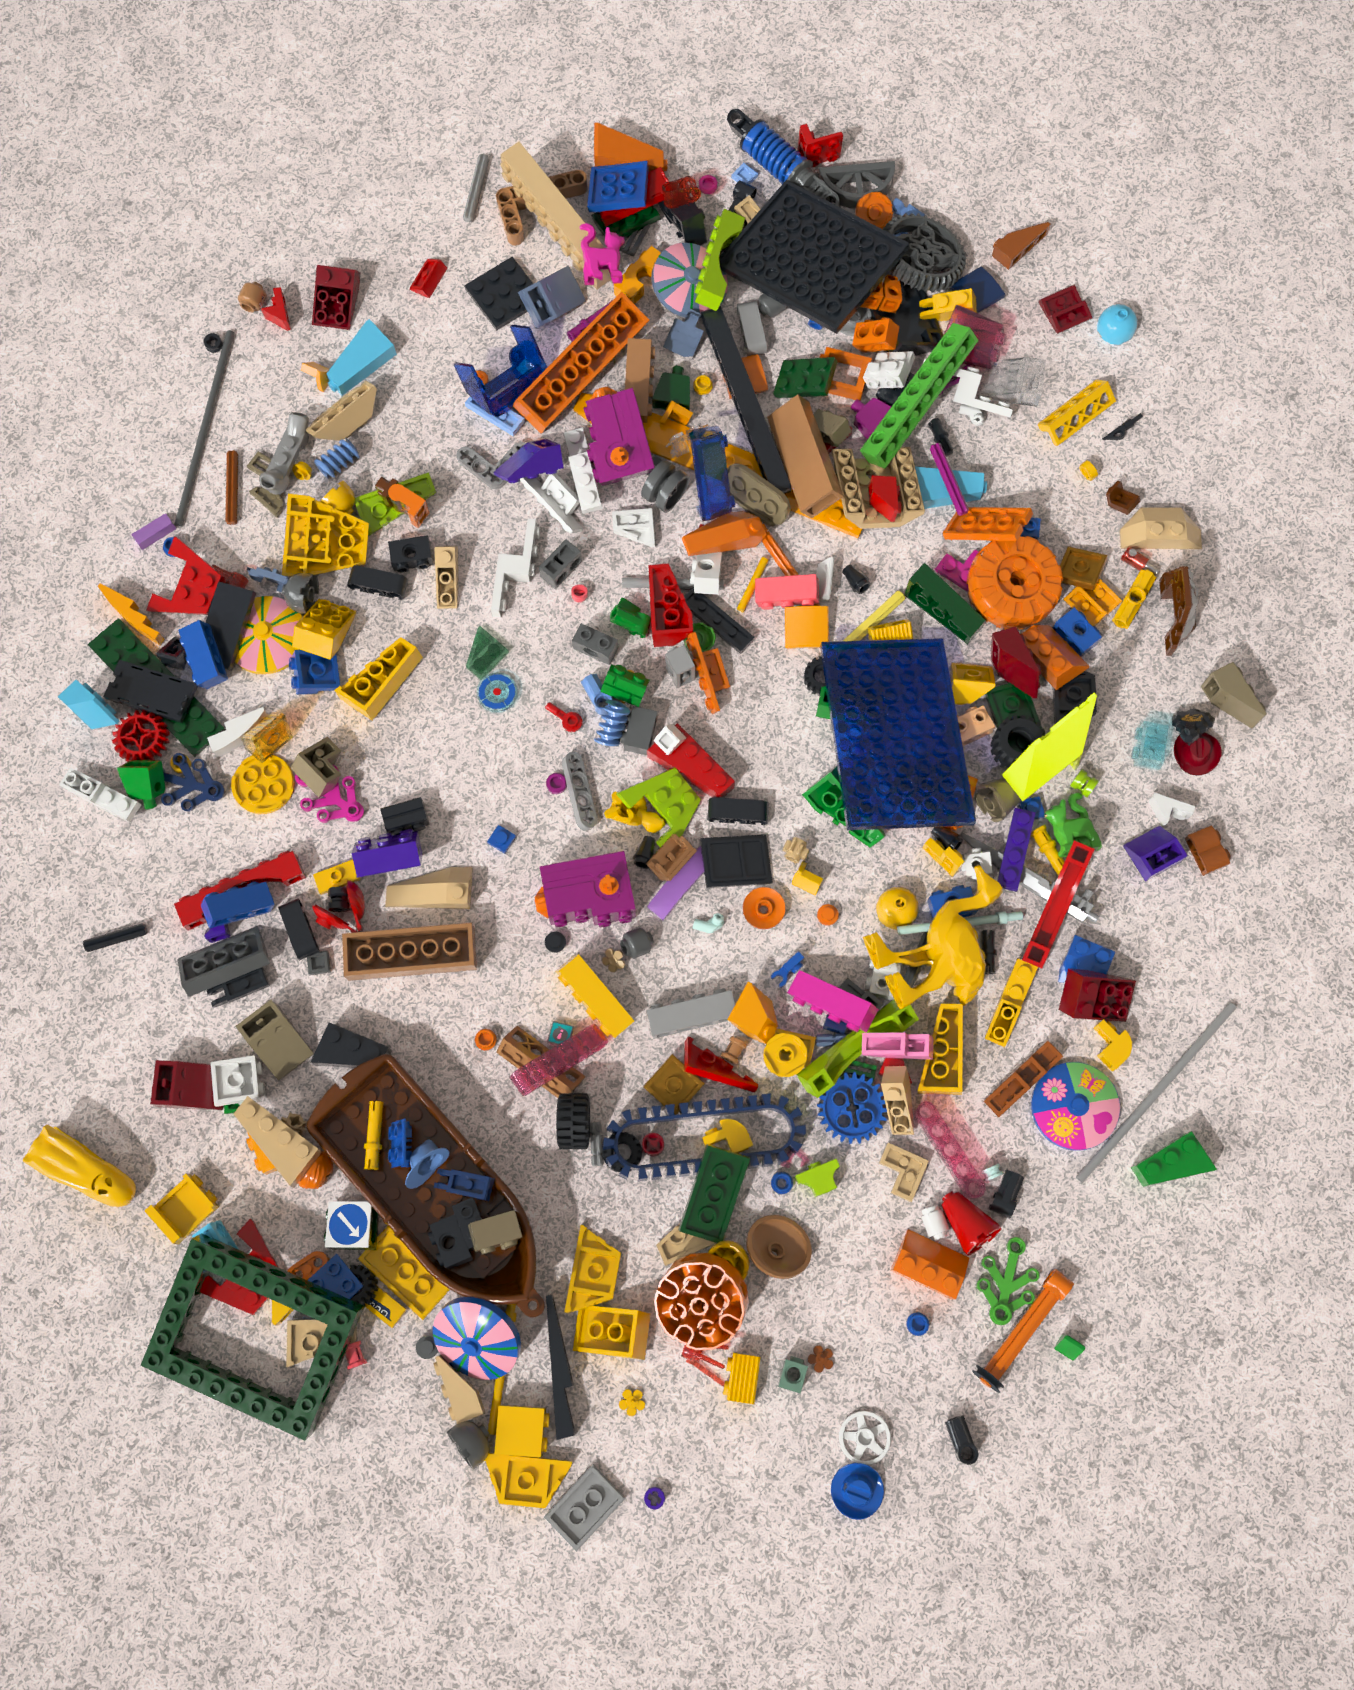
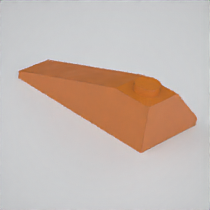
M745 511L725 513L683 536L682 541L688 556L754 548L758 546L767 534L760 517Z

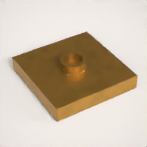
M1068 546L1060 563L1063 573L1062 583L1095 590L1106 564L1107 555Z
M671 1054L643 1087L664 1107L665 1105L675 1104L674 1115H677L679 1113V1103H688L705 1083L696 1075L684 1072V1064Z

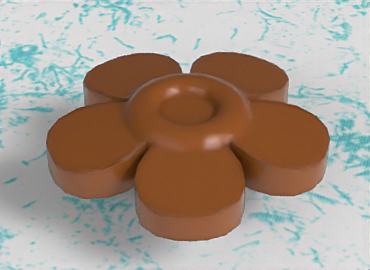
M815 1346L813 1348L814 1354L808 1356V1363L815 1364L814 1370L818 1373H821L824 1367L831 1369L833 1361L828 1358L833 1356L832 1350L827 1348L823 1351L821 1346Z

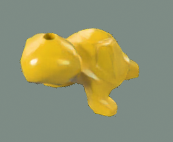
M615 791L611 795L612 805L604 812L606 818H611L631 826L643 825L647 832L656 833L665 826V820L658 813L647 811L645 796L632 808H627Z

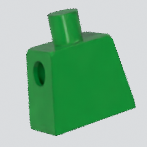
M130 760L117 767L128 797L131 799H142L144 809L146 810L157 807L155 798L165 792L162 761Z

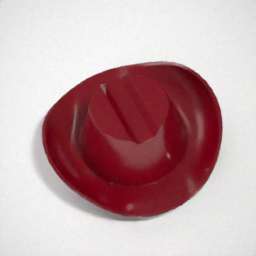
M1206 732L1199 736L1190 746L1179 735L1173 747L1174 757L1181 769L1190 775L1196 776L1212 771L1218 765L1222 755L1219 741Z

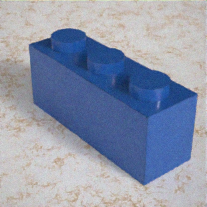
M197 620L179 629L180 643L185 649L186 661L193 672L192 679L197 686L209 689L228 680L210 624Z
M252 882L243 888L232 887L223 893L212 892L206 895L201 903V908L210 929L269 913L275 904L266 882Z

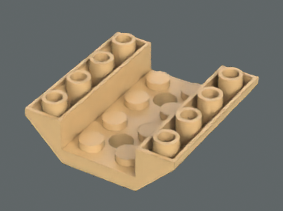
M901 447L885 469L869 463L865 458L854 459L852 449H832L836 476L844 495L841 498L845 518L861 529L901 527L925 513L910 447ZM866 475L896 477V483L900 486L898 501L901 502V512L897 514L895 522H890L869 505L868 486L871 479Z

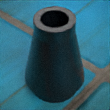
M851 564L843 569L842 573L845 575L853 592L862 594L869 589L871 583L866 575L855 569Z
M939 823L931 831V834L944 846L945 850L948 847L952 850H957L963 842L959 834L941 826Z
M644 836L643 841L633 856L634 865L643 869L649 868L646 863L654 855L655 838Z

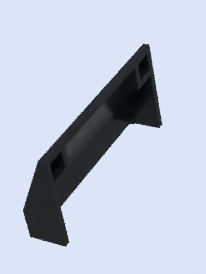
M900 280L902 302L896 313L880 311L879 306L877 310L870 309L874 321L881 320V318H890L899 326L896 349L886 350V352L913 351L915 356L932 352L943 337V333L936 318H920L921 312L933 310L932 307L922 308L919 306V301L928 299L927 293L923 289L919 291L915 287L911 289L910 285H904V282Z

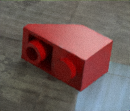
M872 475L868 486L869 505L890 522H895L897 514L901 512V502L898 501L900 486L896 483V477Z

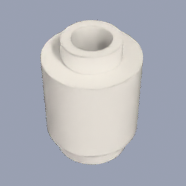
M938 1205L922 1210V1220L929 1238L934 1237V1240L946 1237V1232L950 1228L943 1210H940Z

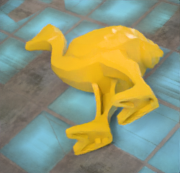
M980 865L974 868L977 877L976 894L967 898L947 901L940 908L929 926L926 945L910 951L892 952L887 948L877 932L863 937L869 956L876 969L893 963H901L910 967L921 965L931 967L927 978L914 988L908 985L899 972L885 976L886 983L899 1009L907 1007L928 992L942 988L945 982L955 987L953 990L954 996L958 997L959 1002L963 1006L971 1002L982 987L986 968L985 954L977 941L978 934L975 928L958 914L964 911L986 908L994 903L1003 893L1000 883L985 873Z

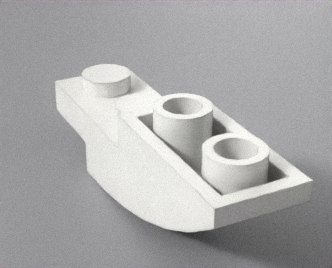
M71 767L59 784L80 798L128 822H131L141 806L137 801Z

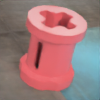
M361 1341L351 1343L348 1346L345 1354L348 1361V1370L367 1363L360 1349Z

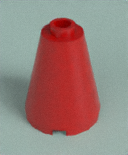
M951 1191L942 1198L944 1202L941 1206L967 1256L983 1248L981 1247L983 1244L993 1240L1002 1230L995 1220L960 1192L954 1193Z

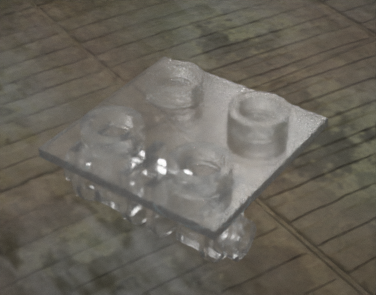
M699 423L687 430L685 435L683 432L672 436L669 439L670 442L666 445V448L669 446L672 448L669 450L671 457L676 456L678 458L686 454V452H690L686 440L692 450H695V447L698 448L706 445L708 441L707 435H702L701 431L708 424L702 426Z

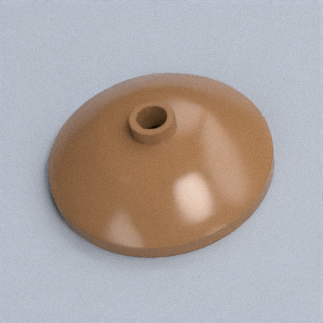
M767 1215L758 1219L748 1231L746 1238L748 1254L756 1267L765 1274L774 1278L789 1279L801 1274L808 1266L812 1255L811 1243L806 1232L795 1221L780 1215Z

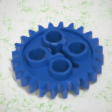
M853 1072L852 1078H849L848 1074L844 1073L843 1080L839 1077L837 1083L825 1092L826 1095L819 1097L823 1100V1103L817 1104V1107L823 1108V1111L817 1115L824 1116L825 1118L820 1124L829 1125L825 1131L833 1130L832 1138H835L838 1134L841 1135L840 1142H843L845 1137H847L849 1144H852L853 1138H856L860 1144L861 1137L863 1136L869 1141V1133L876 1136L875 1128L883 1129L879 1123L880 1120L887 1121L882 1116V1113L887 1112V1109L882 1106L885 1104V1100H881L883 1092H877L880 1084L872 1086L873 1078H870L867 1082L864 1081L865 1074H862L860 1079H858L856 1072ZM848 1088L851 1089L854 1105L859 1106V1109L855 1110L858 1122L857 1128L854 1127L851 1111L846 1110V1107L850 1106L847 1094ZM858 1089H864L867 1092L865 1101L860 1102L855 1098V1092ZM836 1093H842L846 1097L845 1103L841 1106L836 1105L833 1101ZM864 1110L869 1111L872 1115V1119L868 1123H862L859 1118L860 1113ZM844 1114L850 1118V1124L847 1127L839 1126L838 1118L840 1115Z

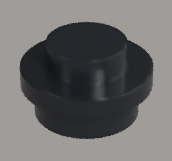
M557 931L549 933L545 938L547 950L552 953L561 952L566 946L565 936Z

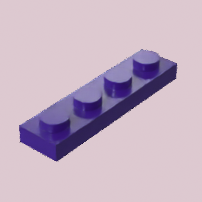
M1019 808L1014 809L997 880L1003 889L1015 892L1018 890L1036 812Z

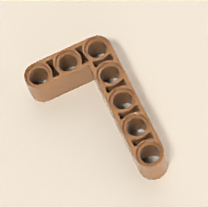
M573 170L549 176V179L565 199L583 195L587 192V175L583 170ZM509 186L497 191L496 200L507 241L511 245L516 246L524 241L523 227L518 211L528 208L525 205V200L516 195L513 186Z

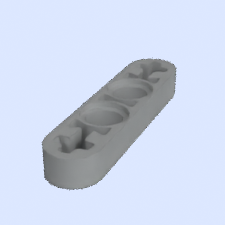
M569 752L562 760V767L576 824L581 830L589 831L597 824V815L583 759L580 754ZM571 759V761L575 762L576 764L573 765V763H569V760ZM573 777L579 778L582 782V785H575L573 783ZM579 796L585 798V806L578 803L577 798ZM586 818V820H590V823L588 824V822L584 821L583 819Z

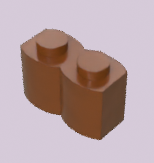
M1212 825L1185 837V841L1203 876L1225 868L1230 864V853L1221 845V835Z

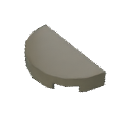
M255 487L249 491L276 518L280 516L284 506L280 494H272L262 487Z

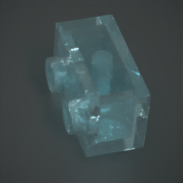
M1144 721L1140 727L1136 728L1134 739L1137 740V745L1133 747L1131 759H1134L1133 766L1159 770L1163 766L1168 725Z

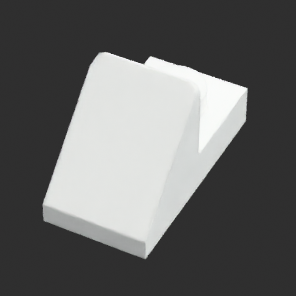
M1154 793L1149 798V804L1162 827L1168 823L1170 814H1173V817L1176 819L1185 820V818L1189 819L1194 813L1195 806L1164 795Z

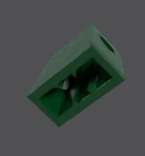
M676 365L673 366L672 373H662L652 398L653 408L666 410L668 404L674 401L690 411V377L683 375V367Z

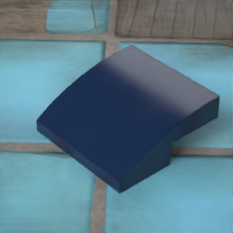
M982 266L960 278L950 288L952 292L972 288L976 296L977 313L1005 297L1002 288Z

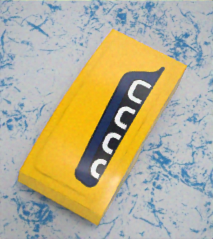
M379 1287L378 1291H374L375 1299L371 1297L372 1303L370 1305L365 1303V1306L384 1323L394 1328L407 1309Z

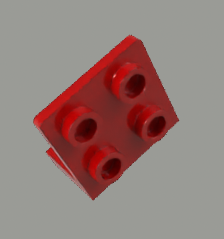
M807 124L800 125L797 150L801 153V156H805L813 162L812 167L827 161L834 162L841 156L843 133L837 132L815 139L813 131L809 130Z

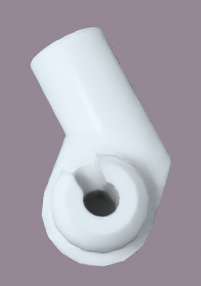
M961 404L960 414L968 415L971 422L976 426L983 424L984 416L979 408Z

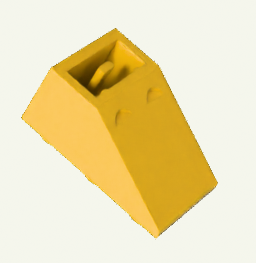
M318 599L294 626L292 647L331 660L340 649L357 611L347 606L331 603L329 600Z

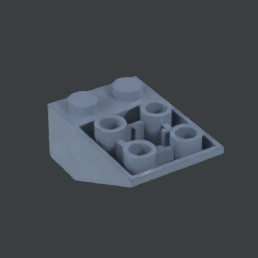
M569 265L518 292L536 328L547 324L586 302Z

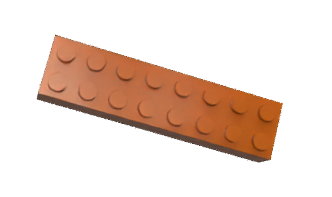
M621 291L516 399L513 407L542 434L627 346L628 338H634L646 326L649 319Z

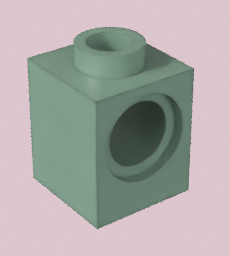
M791 1356L790 1360H784L778 1387L801 1394L808 1366L803 1365V1359ZM796 1367L799 1370L800 1375L797 1380L791 1381L788 1379L787 1371L789 1368Z

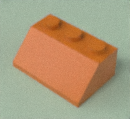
M1033 625L1022 633L1025 638V645L1032 650L1035 663L1040 665L1041 675L1055 690H1058L1089 668V665L1050 625Z
M907 1229L890 1271L954 1300L957 1298L964 1281L969 1257Z

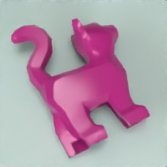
M587 223L580 225V230L588 231V235L581 240L584 258V285H594V278L603 280V273L599 270H608L613 284L622 283V272L618 269L621 260L619 249L624 244V237L610 232L609 227H606L604 243L607 248L589 247V243L596 236L595 228Z

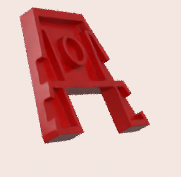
M174 536L168 554L185 560L186 564L172 600L152 593L146 611L153 613L208 615L218 581L223 582L224 576L197 555L181 539Z
M249 1219L236 1235L252 1248L249 1255L278 1267L255 1222ZM210 1275L205 1277L200 1289L202 1294L251 1315H255L269 1299L227 1279L220 1285Z

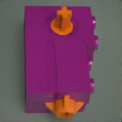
M608 386L596 389L591 399L586 401L587 407H583L586 419L592 423V427H589L593 441H596L589 443L590 449H587L589 460L595 464V469H592L595 481L605 486L651 473L655 466L633 388L619 392Z
M624 851L539 866L543 887L540 888L534 897L536 910L547 919L549 918L551 925L563 927L568 925L567 922L576 921V923H584L589 921V918H593L594 926L599 925L602 928L610 926L611 922L620 921L621 924L632 922V918H636L635 903Z

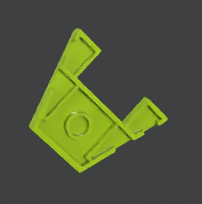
M676 768L662 772L616 794L627 808H632L645 796L666 821L670 828L656 841L659 847L672 834H676L679 838L683 835L701 801Z

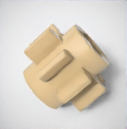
M793 837L792 841L787 839L782 850L786 852L784 857L794 863H799L800 859L805 861L809 853V849L806 848L807 843L797 837Z
M290 1112L287 1118H281L283 1123L302 1137L304 1136L307 1121H303L300 1114H292Z

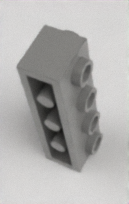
M723 988L715 990L713 995L705 996L703 993L694 995L692 1000L684 1001V999H677L672 1001L671 1005L663 1006V1004H656L651 1006L650 1010H647V1016L653 1039L728 1021L727 1019L735 1006L732 990L726 991Z

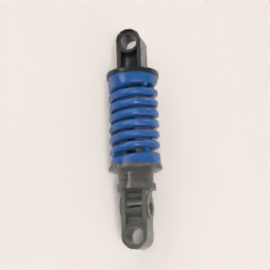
M740 109L729 111L727 121L732 132L741 138L740 149L743 152H747L750 157L758 162L760 166H763L781 184L788 180L829 202H836L834 205L841 208L838 195L819 178V174L816 171H812L813 162L805 156H801V153L796 151L778 133H775L774 129H769V125L764 119H758L754 122ZM741 119L738 123H733L735 120Z

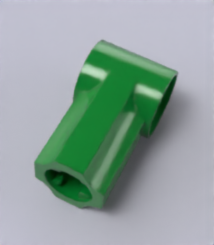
M615 605L609 617L610 622L629 630L628 632L631 635L635 636L637 634L640 635V638H646L651 623L649 615L633 612L620 605Z

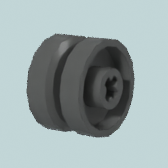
M663 460L652 470L646 479L641 496L650 503L656 501V507L667 513L684 495L690 482V476L681 470L676 471V466L667 460Z

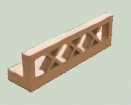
M519 1026L514 1027L503 1038L496 1053L557 1098L560 1093H573L586 1077ZM515 1034L518 1035L524 1042H518L513 1036ZM531 1049H537L541 1055H535L531 1052ZM548 1062H554L558 1065V1068H553ZM566 1075H572L577 1080L573 1083L566 1078Z

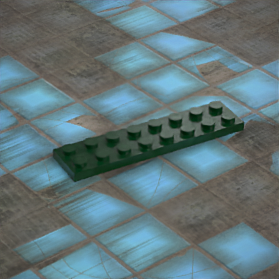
M119 618L87 644L113 672L118 661L122 660L174 676ZM195 697L191 701L183 723L161 717L163 719L162 722L167 724L166 728L194 757L209 745L208 737L226 730Z

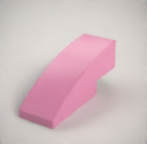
M862 1033V1055L900 1059H933V1037L930 1034Z

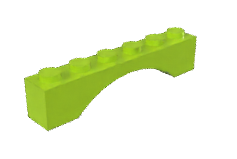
M723 209L721 216H716L713 224L716 228H713L709 239L712 241H709L706 249L708 255L706 254L702 262L704 268L701 269L698 276L701 282L698 281L694 291L697 294L696 303L717 311L727 286L720 269L719 255L741 233L745 217L727 209Z
M892 1000L877 1012L867 1033H902L918 1021L919 1018L911 1005L899 1009L895 1000ZM859 1030L858 1033L852 1031L796 1074L805 1090L819 1098L833 1087L843 1071L862 1054V1033L866 1032Z

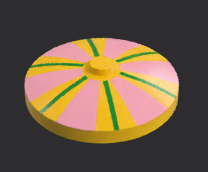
M274 596L256 597L235 663L242 669L255 674H273L289 667V658L292 657L295 650H300L293 648L292 644L294 626L302 618V615L289 608L282 598Z

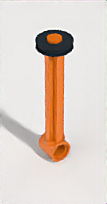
M1056 1268L1042 1284L1043 1290L986 1367L983 1369L976 1365L977 1371L972 1370L984 1385L1000 1393V1387L1004 1388L1003 1384L999 1381L1056 1302L1063 1300L1074 1285L1072 1281Z

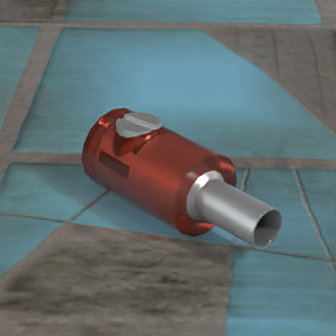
M1131 547L1126 549L1120 559L1138 571L1141 569L1149 570L1155 576L1159 572V569L1148 563L1149 558Z

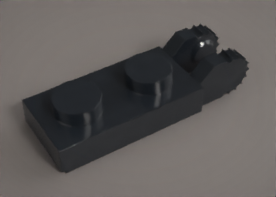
M261 967L206 991L210 996L224 990L225 996L211 1002L212 1008H216L267 988L270 984L264 968Z

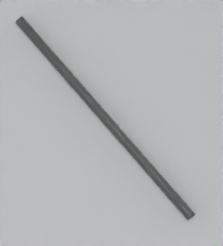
M231 330L226 331L175 519V526H183L234 337V332Z

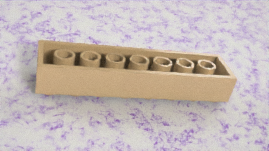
M518 141L500 154L502 177L507 183L510 182L513 185L516 195L525 200L528 210L537 215L540 225L542 227L546 226L554 242L558 241L566 257L570 256L576 270L583 273L584 258L581 240L588 235V231L580 230V225L585 224V222L520 141ZM596 236L589 243V247L605 248ZM599 270L603 273V280L594 278V285L589 286H594L598 290L609 282L611 277L608 270Z

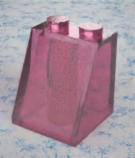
M956 305L945 333L952 323L970 327L979 340L962 364L992 369L994 363L999 360L1001 346H1004L1007 335L1004 333L1003 325L960 305Z

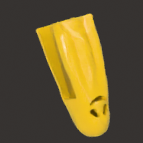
M46 1124L23 1158L24 1163L48 1178L70 1186L88 1197L112 1207L127 1206L131 1203L136 1193L135 1183L128 1175L113 1164L100 1158L88 1147L67 1135L58 1127H51Z

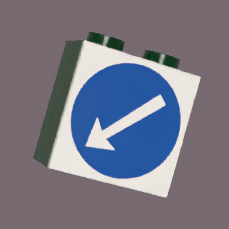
M329 1202L326 1211L325 1247L332 1250H376L379 1214L368 1202Z

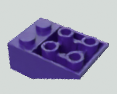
M546 438L528 442L496 469L494 475L508 481V483L520 482L521 478L525 477L533 479L539 477V474L542 473L555 474L558 469L564 468L560 444Z

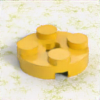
M780 1033L773 1036L767 1042L763 1050V1060L767 1069L776 1076L792 1077L804 1068L807 1060V1049L799 1037ZM782 1049L786 1052H791L789 1061L779 1058Z

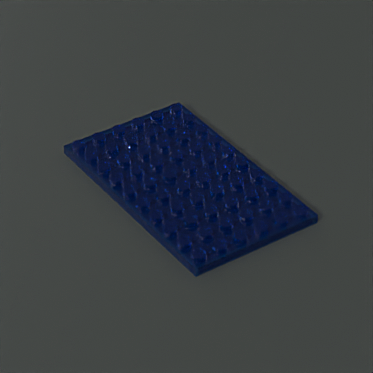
M943 638L821 642L820 649L847 831L975 825V811Z

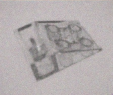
M1022 357L983 362L979 397L984 396L991 398L992 401L1037 407L1042 395L1046 360Z

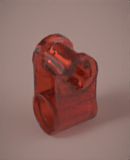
M692 176L668 181L662 186L664 205L667 208L672 209L696 202L701 196V191L696 186V181Z

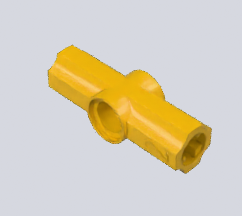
M1140 570L1112 619L1115 626L1121 629L1129 628L1157 578L1153 572ZM1130 597H1135L1138 601L1135 602Z

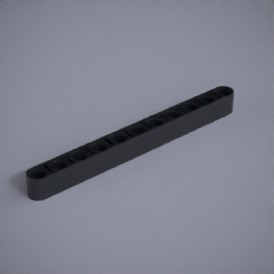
M719 306L717 311L712 309L701 311L703 325L762 477L784 494L791 492L789 478L723 310Z

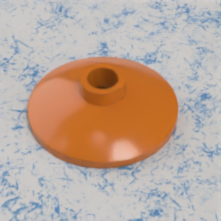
M767 887L756 888L744 899L743 914L747 922L753 927L770 929L782 921L785 914V902L782 896L774 889ZM762 906L767 907L768 911L766 913L760 912Z

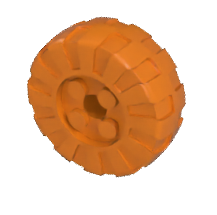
M1020 536L1017 541L993 540L979 551L971 563L966 580L969 590L967 595L971 606L975 607L986 620L985 622H990L996 625V628L1003 630L1015 626L1018 630H1023L1041 622L1055 608L1062 593L1063 573L1054 553L1048 547L1040 544L1039 540L1035 538Z

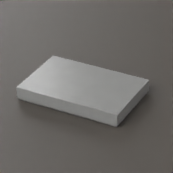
M592 1464L544 1518L577 1552L626 1497Z

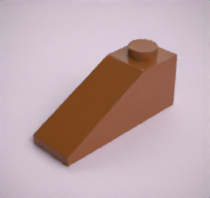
M1045 222L1008 233L1002 239H997L993 245L992 257L1009 270L1048 235L1051 224Z

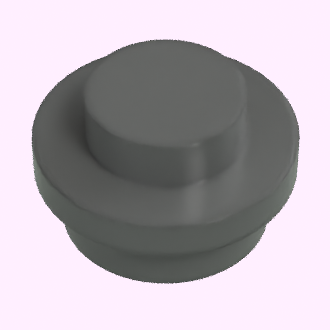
M423 1336L417 1341L416 1352L421 1358L430 1359L437 1354L438 1349L432 1336Z

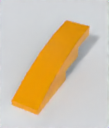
M99 583L98 588L123 619L143 636L161 646L165 639L160 632L150 628L152 623L147 616L137 612L139 610L138 605L128 597Z

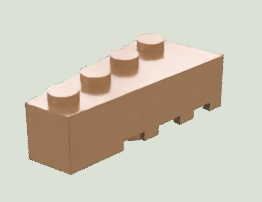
M628 338L625 390L633 388L642 422L647 423L648 416H652V404H649V397H653V385H650V378H654V366H651V359H655V347H651L652 339Z

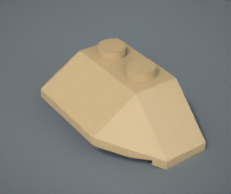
M368 381L363 382L361 386L348 392L318 416L306 431L318 439L340 441L341 439L349 438L352 432L358 427L365 425L367 420L372 417L377 388Z
M1141 507L1120 529L1121 549H1202L1201 530L1182 508Z

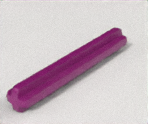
M941 444L931 445V454L959 516L967 514L969 511Z

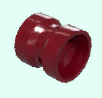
M658 1133L647 1134L642 1142L644 1152L652 1157L660 1155L664 1150L662 1136Z

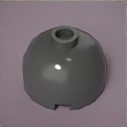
M310 573L294 574L282 587V595L288 607L302 614H306L316 601H313L315 594H319L318 578Z
M464 1421L454 1425L447 1431L450 1440L456 1445L463 1459L473 1470L487 1458L490 1451L487 1438L490 1434L483 1424L478 1427L474 1422Z

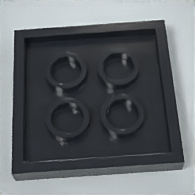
M512 256L467 283L464 287L497 331L527 313L518 292L533 283Z

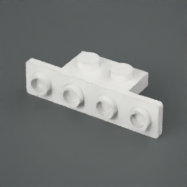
M556 473L550 474L543 485L537 478L527 479L525 477L520 479L524 487L537 497V501L550 511V515L562 524L565 531L577 533L583 530V527L571 516L580 503L579 498Z

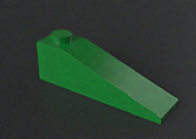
M840 763L802 794L815 811L819 814L825 812L833 817L832 822L838 826L841 823L849 828V834L869 848L886 836L854 780Z

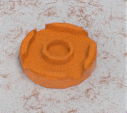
M870 192L863 195L858 201L855 215L883 229L893 218L892 203L883 193Z

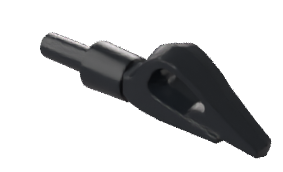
M1140 413L1132 419L1129 418L1121 426L1103 437L1102 440H1122L1125 437V431L1133 427L1134 423L1140 420L1143 415ZM1118 433L1121 434V436L1114 437V435Z

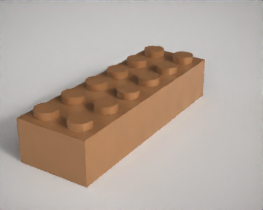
M472 923L342 934L344 977L348 981L477 970L475 928Z

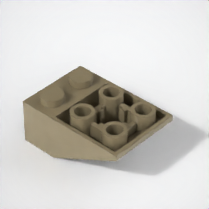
M1234 662L1212 672L1201 685L1211 704L1251 729L1267 715L1265 706L1262 702L1258 701L1254 695V689L1250 684H1247L1242 670Z
M269 1000L235 1026L278 1081L314 1055L287 1016L273 1000Z

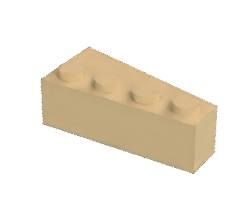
M249 1096L246 1097L234 1112V1116L289 1186L295 1188L322 1151Z

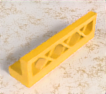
M1105 380L1093 381L1038 423L1039 429L1049 432L1055 446L1060 445L1116 402L1109 382ZM1106 393L1108 400L1101 404V395ZM1094 404L1092 412L1089 415H1085L1087 405ZM1079 415L1077 424L1070 426L1072 417ZM1060 426H1064L1063 433L1058 438L1055 430Z

